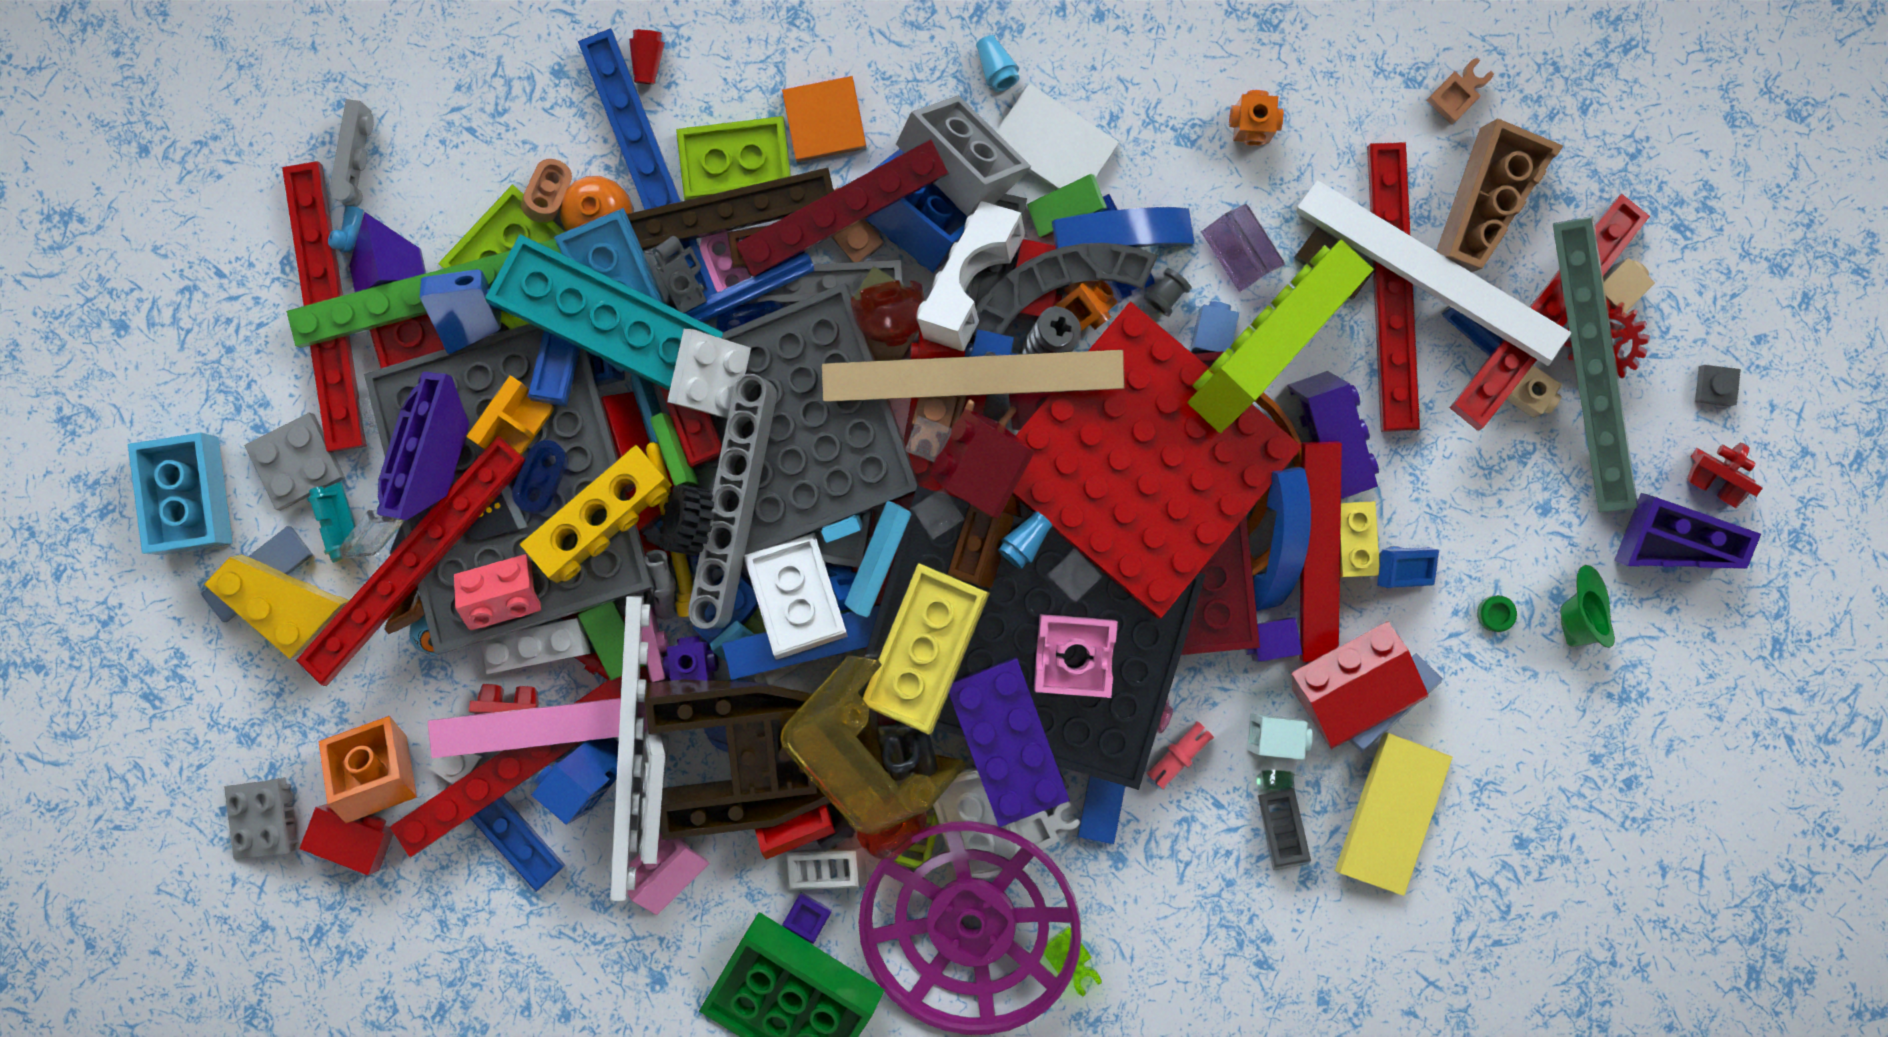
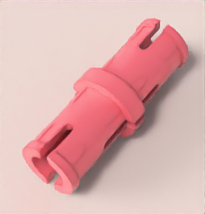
M1198 721L1195 722V725L1176 745L1171 743L1167 747L1170 751L1150 771L1146 772L1152 780H1155L1163 770L1166 771L1155 782L1163 790L1184 766L1189 768L1193 764L1191 759L1210 740L1214 739V736L1206 730L1198 740H1195L1205 728Z

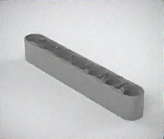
M746 374L737 380L731 400L712 492V501L714 502V508L711 511L714 513V520L710 522L712 530L708 532L707 544L703 543L704 549L699 555L688 609L690 621L701 629L724 628L730 622L734 609L777 399L774 385L755 374ZM760 384L762 388L761 396L758 400L751 402L749 393L754 386ZM753 421V434L744 439L742 428L747 422ZM745 457L747 467L742 474L737 475L735 463L739 458ZM736 493L739 497V505L734 511L730 512L727 507V501L732 494ZM725 530H729L731 542L728 547L723 549L720 545V536ZM720 566L723 569L724 578L719 585H715L712 580V574ZM710 603H713L716 608V616L711 622H708L705 617V609Z

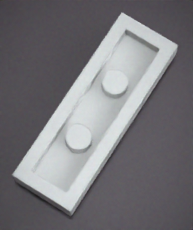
M580 618L523 629L480 642L486 675L591 654L587 632Z

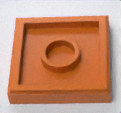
M853 76L782 89L796 162L867 149Z

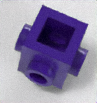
M699 636L679 638L677 639V645L667 647L668 656L663 657V669L666 678H670V681L682 679L715 681L714 671L719 669L718 655L712 651L709 643L700 642ZM692 660V661H693L692 666L689 667V663H690V661Z

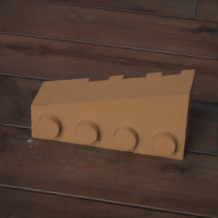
M1499 118L1481 127L1436 252L1471 273L1482 269L1508 231L1507 227L1515 215L1520 213L1527 202L1525 200L1534 186L1541 181L1547 172L1546 168L1552 159L1557 157L1563 145Z

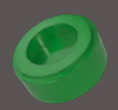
M1489 596L1478 606V621L1489 631H1506L1516 622V606L1505 596Z

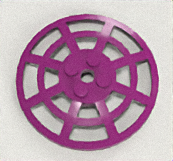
M973 821L947 822L929 826L909 835L892 847L880 860L867 882L860 903L858 921L860 944L866 963L876 982L885 989L884 992L906 1013L925 1024L944 1031L964 1035H990L1010 1031L1031 1022L1046 1012L1061 997L1071 981L1078 963L1082 938L1081 917L1075 894L1065 875L1054 861L1034 843L1015 832L999 828L996 825ZM961 831L992 834L1009 840L1021 848L1011 860L989 851L965 849ZM945 833L950 851L929 858L914 871L894 862L902 852L915 843L930 836ZM1034 856L1055 877L1065 896L1067 907H1046L1045 900L1038 886L1022 870ZM968 860L985 861L1001 867L1002 870L992 883L987 880L972 878ZM953 861L957 880L940 888L924 878L934 868ZM884 874L904 883L896 903L895 923L873 928L874 899L880 881ZM1015 878L1028 891L1035 907L1014 908L1010 898L1004 891ZM913 890L932 900L926 918L907 921L908 902ZM966 915H974L980 919L982 926L978 929H969L963 924L962 918ZM1038 922L1037 939L1031 953L1013 940L1017 923ZM1049 922L1070 923L1071 925L1069 951L1057 977L1039 962L1048 942ZM929 934L933 945L939 951L930 964L917 951L911 940L912 935ZM898 938L907 959L922 974L910 992L902 987L888 970L879 953L877 943ZM1005 953L1021 965L1010 974L991 981L988 964L997 961ZM950 961L959 965L974 967L976 982L957 980L944 975L942 972ZM1029 974L1047 989L1040 997L1025 1007L1007 1014L995 1016L993 994L1015 986ZM934 984L955 993L978 995L980 1017H964L949 1014L932 1008L922 1002V1000Z

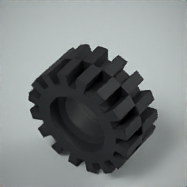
M681 484L673 487V493L670 492L668 495L669 502L664 504L665 514L661 516L663 525L660 527V533L662 534L660 542L663 544V549L691 556H697L699 552L703 551V543L707 544L709 539L707 534L712 530L710 522L714 520V513L711 512L714 508V502L712 501L713 495L710 491Z

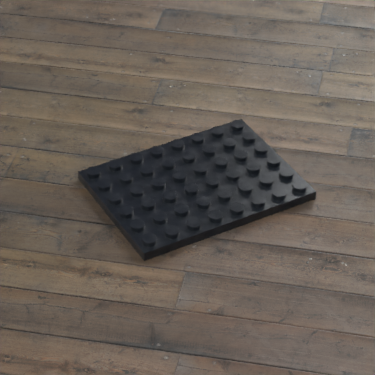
M921 486L916 487L909 510L911 517L895 555L851 698L852 704L865 707L860 705L918 563L946 575L948 574L970 505L965 500ZM1012 515L1014 520L1009 533L1027 519ZM1050 528L1031 564L1026 563L1022 569H1019L1003 556L1001 557L991 588L958 579L990 594L954 680L1017 658L1057 766L1139 790L1206 574L1199 572L1163 617L1158 619ZM1040 614L1108 619L1118 622L1116 643L1114 644L1112 655L1113 684L1111 698L1034 691ZM1080 644L1071 645L1067 648L1065 654L1056 651V656L1062 657L1065 664L1071 668H1078L1087 659H1093V656L1087 653L1085 646ZM948 693L934 729L965 738Z

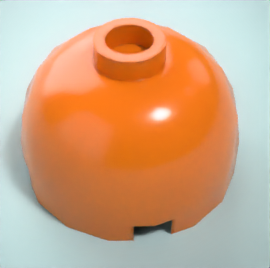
M586 176L574 181L566 189L560 205V219L565 231H569L624 208L626 214L633 213L634 207L627 192L617 182L603 176Z

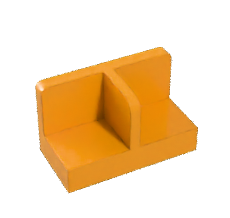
M510 375L466 437L485 450L499 435L523 455L554 411V407L548 403L530 401L528 398L529 389Z

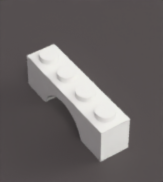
M981 201L975 213H971L968 216L962 237L959 242H955L949 252V260L944 270L937 273L933 282L932 292L927 301H923L918 308L916 318L923 339L960 351L965 350L979 323L975 303L965 293L970 280L984 268L996 264L1011 263L1025 236L1020 212Z

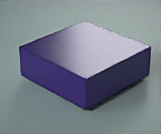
M800 892L782 926L814 944L832 909Z

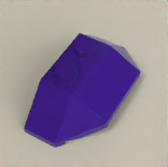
M422 372L418 379L419 384L410 392L400 410L378 478L379 505L377 507V515L406 521L448 494L450 485L454 480L455 469L461 450L466 442L469 422L453 378L447 374Z

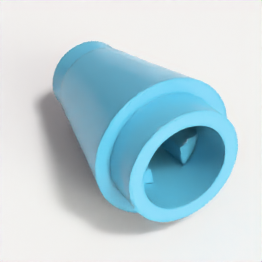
M995 35L981 38L976 43L987 85L993 87L995 92L1005 91L1013 87L1020 79L1018 74L1019 66L1000 42L997 41Z

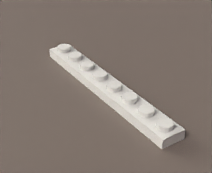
M636 595L626 597L610 901H626L628 890H635L636 867H630V852L637 853L638 830L632 829V815H639L640 792H634V777H641L642 755L636 754V740H643L644 717H638V702H645L646 680L640 679V664L647 665L648 642H642V627H649L650 605L644 604V596Z

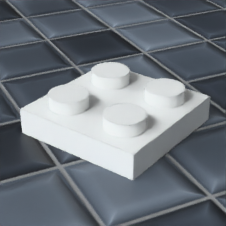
M684 329L667 402L728 419L734 387L737 380L746 373L751 348L697 330Z

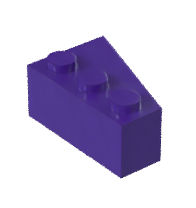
M1329 371L1288 384L1290 395L1295 394L1300 399L1304 415L1299 416L1302 428L1308 427L1311 441H1339L1342 443L1341 499L1378 487L1375 474L1379 473V467L1375 456L1368 451L1366 441L1370 439V434L1365 421L1359 418L1357 406H1360L1361 403L1356 387Z
M1640 493L1638 506L1633 511L1614 561L1625 566L1634 567L1683 566L1747 569L1761 533L1655 496Z

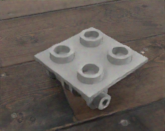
M286 777L224 786L233 859L286 854L295 850L294 843H298L295 825H286V822L295 821V817L285 818V811L294 810L293 806L284 807L285 803L291 802V784L286 783Z

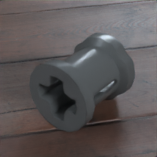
M1166 268L1163 272L1164 278L1152 292H1147L1144 295V299L1159 313L1169 317L1172 314V306L1183 293H1189L1192 286L1179 273Z

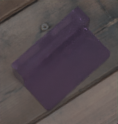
M1247 204L1225 213L1201 231L1239 292L1247 289L1265 275L1285 264Z

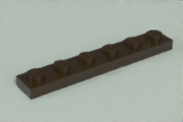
M823 168L627 214V217L642 250L646 251L654 249L672 236L677 237L680 242L779 220L833 192L834 189L829 168Z

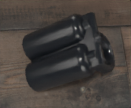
M897 720L895 724H882L878 726L877 741L884 767L891 780H904L912 772L920 778L930 777L935 774L938 764L930 735Z

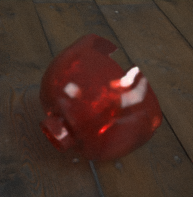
M899 280L875 284L861 290V298L859 300H856L854 296L850 299L858 329L869 339L886 343L887 346L893 347L906 343L908 337L915 334L920 328L916 317L920 304L925 301L922 284L910 280L911 287H901Z

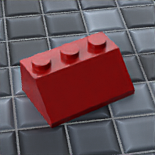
M1389 621L1291 673L1294 694L1331 750L1428 698V692L1408 648Z

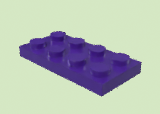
M1013 658L954 680L949 695L998 827L1000 828L1070 801L1018 659Z

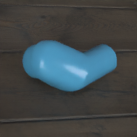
M345 206L341 230L331 231L328 238V244L332 249H339L341 253L350 252L353 249L363 219V209Z

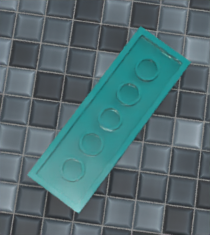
M519 234L485 297L486 303L669 391L683 330L693 329L715 337H723V332Z

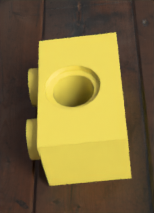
M1376 501L1341 503L1340 578L1378 576L1380 563Z

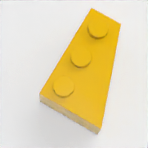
M243 554L229 557L204 584L289 659L300 655L350 601L319 589L318 586L311 583H305Z

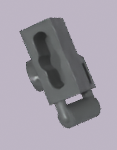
M672 236L652 250L657 261L655 267L678 311L684 313L707 301L702 292L705 290L702 283L698 285L694 277L701 268V265L691 246L684 249L679 239ZM689 253L695 262V265L689 267L684 258Z

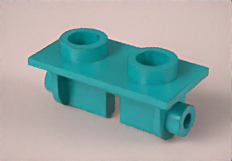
M342 482L327 488L320 486L310 489V497L307 500L311 503L316 521H319L321 526L319 530L325 546V555L329 554L330 560L334 563L363 552L364 550Z

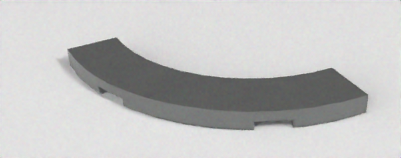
M1082 243L1045 252L1009 272L982 298L976 307L979 323L972 336L976 337L977 329L1003 335L1013 319L1031 302L1045 293L1071 283L1094 280L1115 281L1143 290L1158 255L1140 248L1112 243Z

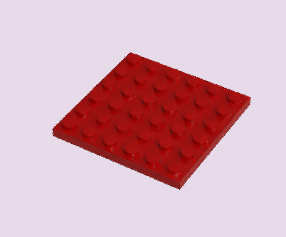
M1130 301L1088 350H1123L1125 389L1052 392L1015 435L1033 449L1035 453L1012 495L1033 513L1037 511L1045 516L1052 523L1051 528L1154 616L1160 619L1272 484V471H1283L1302 446L1253 404L1220 434L1187 403L1197 392L1192 385L1209 370V367Z

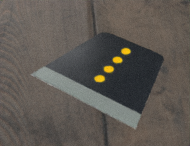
M509 485L505 487L467 530L474 541L528 527Z

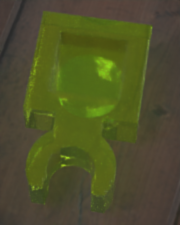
M1070 925L1048 940L1044 951L1045 957L1058 974L1064 965L1069 951ZM1081 942L1078 963L1073 973V985L1076 992L1083 997L1086 995L1085 989L1081 986V980L1084 977H1092L1098 985L1102 983V980L1097 970L1085 966L1084 963L1091 959L1092 956Z

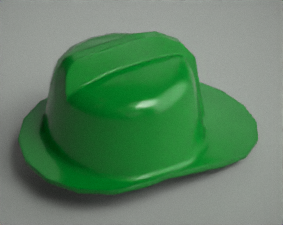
M1584 565L1579 568L1577 573V593L1563 603L1560 608L1564 636L1567 644L1571 647L1600 643L1603 647L1611 648L1615 643V636L1611 624L1608 591L1598 571L1592 566Z

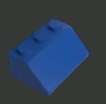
M898 149L874 169L904 154V152ZM932 183L864 220L873 224L891 242L897 244L910 254L918 264L934 273L949 259L950 249L962 237L968 217L956 207L954 202L939 187Z

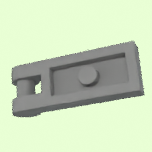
M346 99L330 182V194L345 206L357 207L363 200V195L358 189L360 171H363L367 164L365 144L367 135H371L373 131L374 119L371 114L372 111L361 101Z

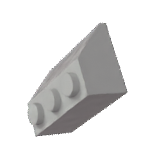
M959 95L911 111L896 142V145L906 153L932 139L949 172V175L937 180L933 184L939 187L967 217L971 213H975L981 201L994 205L1031 168V165Z

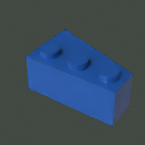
M614 737L587 740L561 762H556L553 766L548 765L535 779L534 783L538 787L531 796L565 825L586 815L617 780L619 742Z

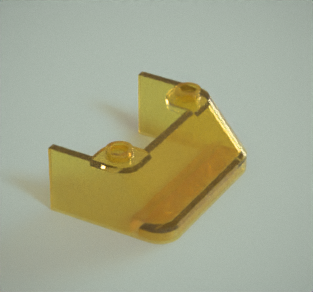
M848 655L785 724L781 732V743L785 751L857 831L876 835L928 811L967 765L963 760L935 754L938 764L935 774L930 777L913 774L899 787L856 737L866 726L869 718L868 706L858 694V691L882 664L878 659Z

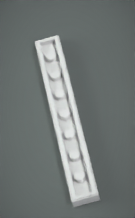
M1318 180L1297 206L1296 213L1338 239H1342L1356 250L1548 366L1571 334L1570 331Z

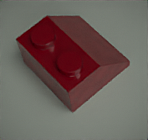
M965 408L961 417L954 423L951 435L942 452L936 457L930 475L947 491L998 519L1035 451L1001 423Z

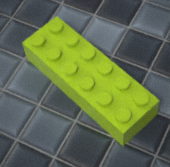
M1342 239L1331 250L1324 245L1309 261L1314 267L1311 268L1306 264L1290 281L1295 287L1292 288L1287 284L1271 302L1275 308L1273 309L1268 305L1253 320L1250 325L1255 330L1248 326L1230 345L1234 352L1228 347L1209 370L1192 385L1197 392L1187 403L1220 434L1256 401L1374 270Z

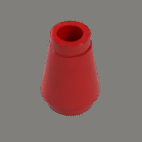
M635 29L633 30V38L629 39L634 82L654 85L665 42L662 41V33L653 30Z

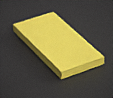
M918 563L860 705L928 735L932 734L990 593Z
M1384 733L1380 739L1334 871L1404 896L1453 757L1396 735Z

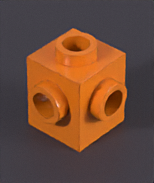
M1250 90L1247 94H1242L1237 104L1231 105L1229 127L1234 128L1233 141L1244 142V144L1250 146L1269 144L1276 131H1281L1283 125L1284 111L1278 108L1279 96H1269V92L1264 90ZM1254 114L1263 115V118H1257Z
M1094 280L1071 283L1064 289L1067 296L1055 306L1071 311L1077 317L1081 331L1089 325L1096 330L1112 317L1108 310L1115 306L1118 301L1114 298L1111 287L1105 281Z

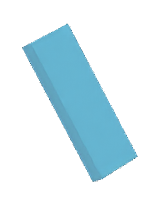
M888 500L844 603L853 612L864 617H868L871 613L911 517L910 511Z

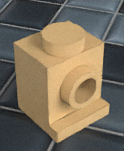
M1533 365L1506 400L1533 418L1542 415L1544 411L1550 414L1562 398L1557 393L1562 384ZM1533 384L1542 389L1539 396L1533 393Z

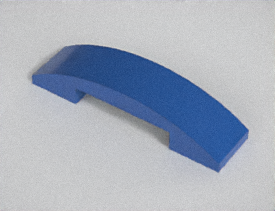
M1147 207L1076 215L1052 221L1056 249L1082 243H1112L1136 248L1148 246L1169 248L1191 246L1194 244L1189 208Z
M1301 467L1284 469L1283 471H1272V484L1269 488L1267 507L1276 511L1277 514L1267 572L1255 575L1256 611L1281 606L1293 591L1304 566L1310 538L1311 503L1305 469Z

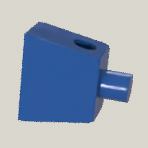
M476 269L421 278L420 299L447 354L456 352L496 333L501 328L500 309L486 303L485 297L490 290V286L481 270Z

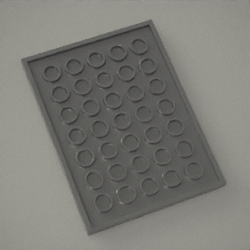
M529 323L487 336L450 354H447L444 349L365 373L364 377L384 456L386 457L400 410L410 392L419 384L418 379L422 372L443 373L452 376L469 422L467 436L510 375L530 389L544 330ZM580 348L567 407L551 404L554 407V411L522 455L529 462L508 484L528 527L476 541L471 539L468 531H466L417 585L435 654L441 655L654 589L635 523L624 532L619 530L609 539L610 545L602 553L595 557L590 555L580 564L581 570L566 582L561 580L557 584L550 580L528 555L532 563L534 592L541 602V610L484 628L469 630L455 608L454 574L527 554L520 546V543L618 461L589 352ZM467 437L465 445L461 450L455 469L454 480L450 488L484 452L483 448ZM626 486L620 492V499L622 501L630 500ZM439 501L406 521L401 520L405 538ZM599 509L594 512L591 518L593 526L601 525L606 520V509ZM576 533L565 537L563 540L564 551H569L576 546L578 542Z

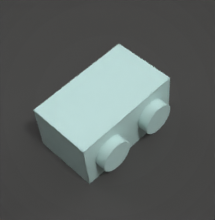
M1250 713L1247 750L1263 756L1304 760L1305 751L1311 750L1312 729H1307V721L1297 718Z

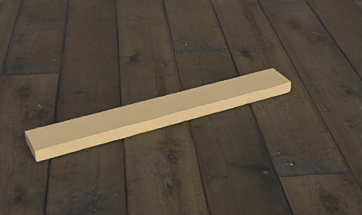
M1123 350L827 363L822 364L823 401L1125 389Z

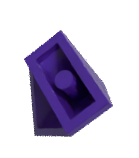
M364 212L349 264L354 291L358 292L425 274L426 269L421 249Z

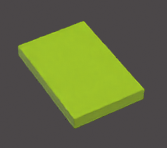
M783 116L676 129L684 200L791 176Z

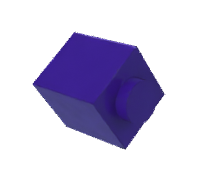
M1284 618L1257 623L1260 648L1244 649L1246 655H1251L1252 661L1256 662L1302 655L1296 618Z

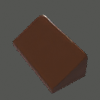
M970 504L947 575L991 588L1002 557L998 549L1003 544L1001 540L1009 534L1014 517L1002 512L997 519Z

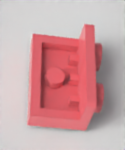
M527 554L454 574L455 608L469 630L484 628L541 610V602L534 592L532 563Z

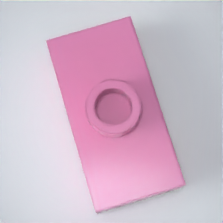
M650 607L649 627H642V642H648L647 668L650 681L655 682L667 679L663 669V657L665 652H667L669 642L665 630L659 631L655 609Z

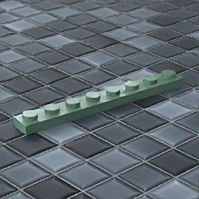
M1593 216L1553 223V231L1569 331L1571 332L1570 337L1598 512L1637 508L1638 501Z

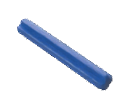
M802 253L759 276L750 277L707 297L706 302L684 312V314L701 322L710 320L812 273L815 270L813 261L808 253Z

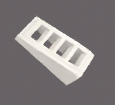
M863 846L829 849L826 852L822 849L786 853L789 890L859 888L866 883ZM831 859H836L837 877H832ZM846 859H849L850 876H847ZM801 860H806L808 877L806 880H802ZM816 860H821L822 878L817 879Z

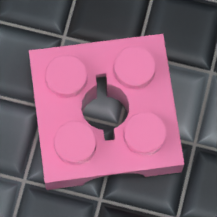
M1040 614L1034 691L1111 698L1113 684L1112 655L1114 644L1116 643L1118 622L1108 619ZM1080 644L1085 646L1087 653L1093 656V659H1087L1078 668H1071L1065 664L1062 657L1056 656V651L1065 654L1068 647Z

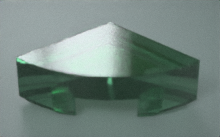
M1262 770L1257 775L1258 789H1292V787H1295L1294 773L1282 770Z

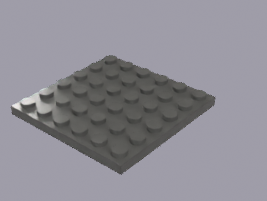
M846 283L723 332L722 339L751 348L745 375L755 374L766 379L774 385L777 392L745 555L821 530L823 526L828 524L831 525L852 515H860L886 505L887 500L894 502L915 493L916 487L920 485L889 399L823 401L822 364L875 361L851 291ZM652 382L661 412L670 415L660 386ZM760 384L751 389L749 393L751 402L758 400L761 396L762 388ZM712 415L723 444L728 419ZM749 421L743 426L742 435L744 439L753 434V421ZM745 457L739 458L735 463L737 475L742 474L747 467ZM719 458L694 468L699 485L695 486V488L708 490L712 494ZM736 493L732 494L727 501V507L730 512L734 511L739 505V497ZM725 530L720 536V545L723 549L728 547L731 542L729 530Z

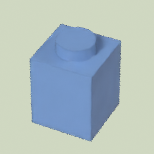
M1210 301L1209 305L1203 304L1198 312L1190 352L1203 354L1225 351L1228 347L1231 349L1230 345L1233 343L1240 312L1231 311V305L1223 302Z

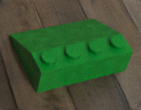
M758 912L699 1012L739 1037H859L873 1016L885 989Z

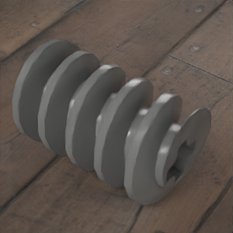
M1054 306L1047 308L1040 314L1035 325H1033L1031 331L1024 339L1018 355L1072 352L1081 337V326L1077 317L1063 307Z

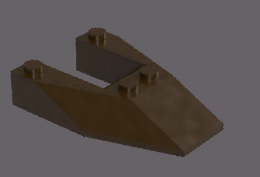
M682 679L646 684L644 700L649 734L726 726L732 780L662 788L660 813L662 840L775 827L883 779L881 751L877 741L879 733L877 712L852 704L851 700L753 682Z

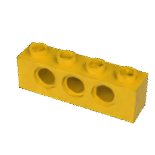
M635 445L520 543V546L550 580L557 584L561 580L566 582L581 570L580 564L590 555L595 557L602 553L610 545L609 539L619 530L624 532L630 529L639 520L638 514L648 505L654 507L667 496L668 492L666 490L672 484L644 452ZM634 484L636 486L635 495L630 500L622 501L620 499V492L623 487ZM599 509H606V520L601 525L593 526L591 518L594 512ZM576 533L578 537L576 546L569 551H564L563 540L567 535Z

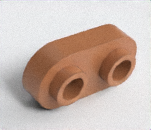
M545 159L538 163L521 201L522 211L531 220L549 222L556 217L565 191L570 186L572 180V172L565 163L556 159Z

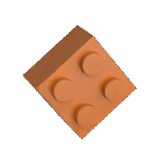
M390 716L318 741L327 805L345 823L417 798L407 736Z

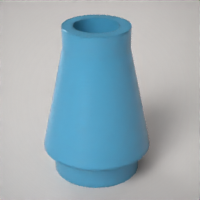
M1035 511L1030 518L1001 540L1003 544L998 551L1007 561L1015 567L1022 569L1026 563H1032L1047 532L1052 527V523L1045 516Z

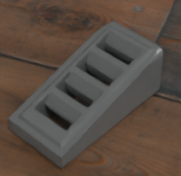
M1295 789L1258 795L1273 871L1309 864L1311 857ZM1289 802L1290 809L1269 811V805ZM1292 817L1293 823L1273 827L1272 820ZM1295 832V839L1276 841L1275 835ZM1298 847V854L1280 857L1279 850Z

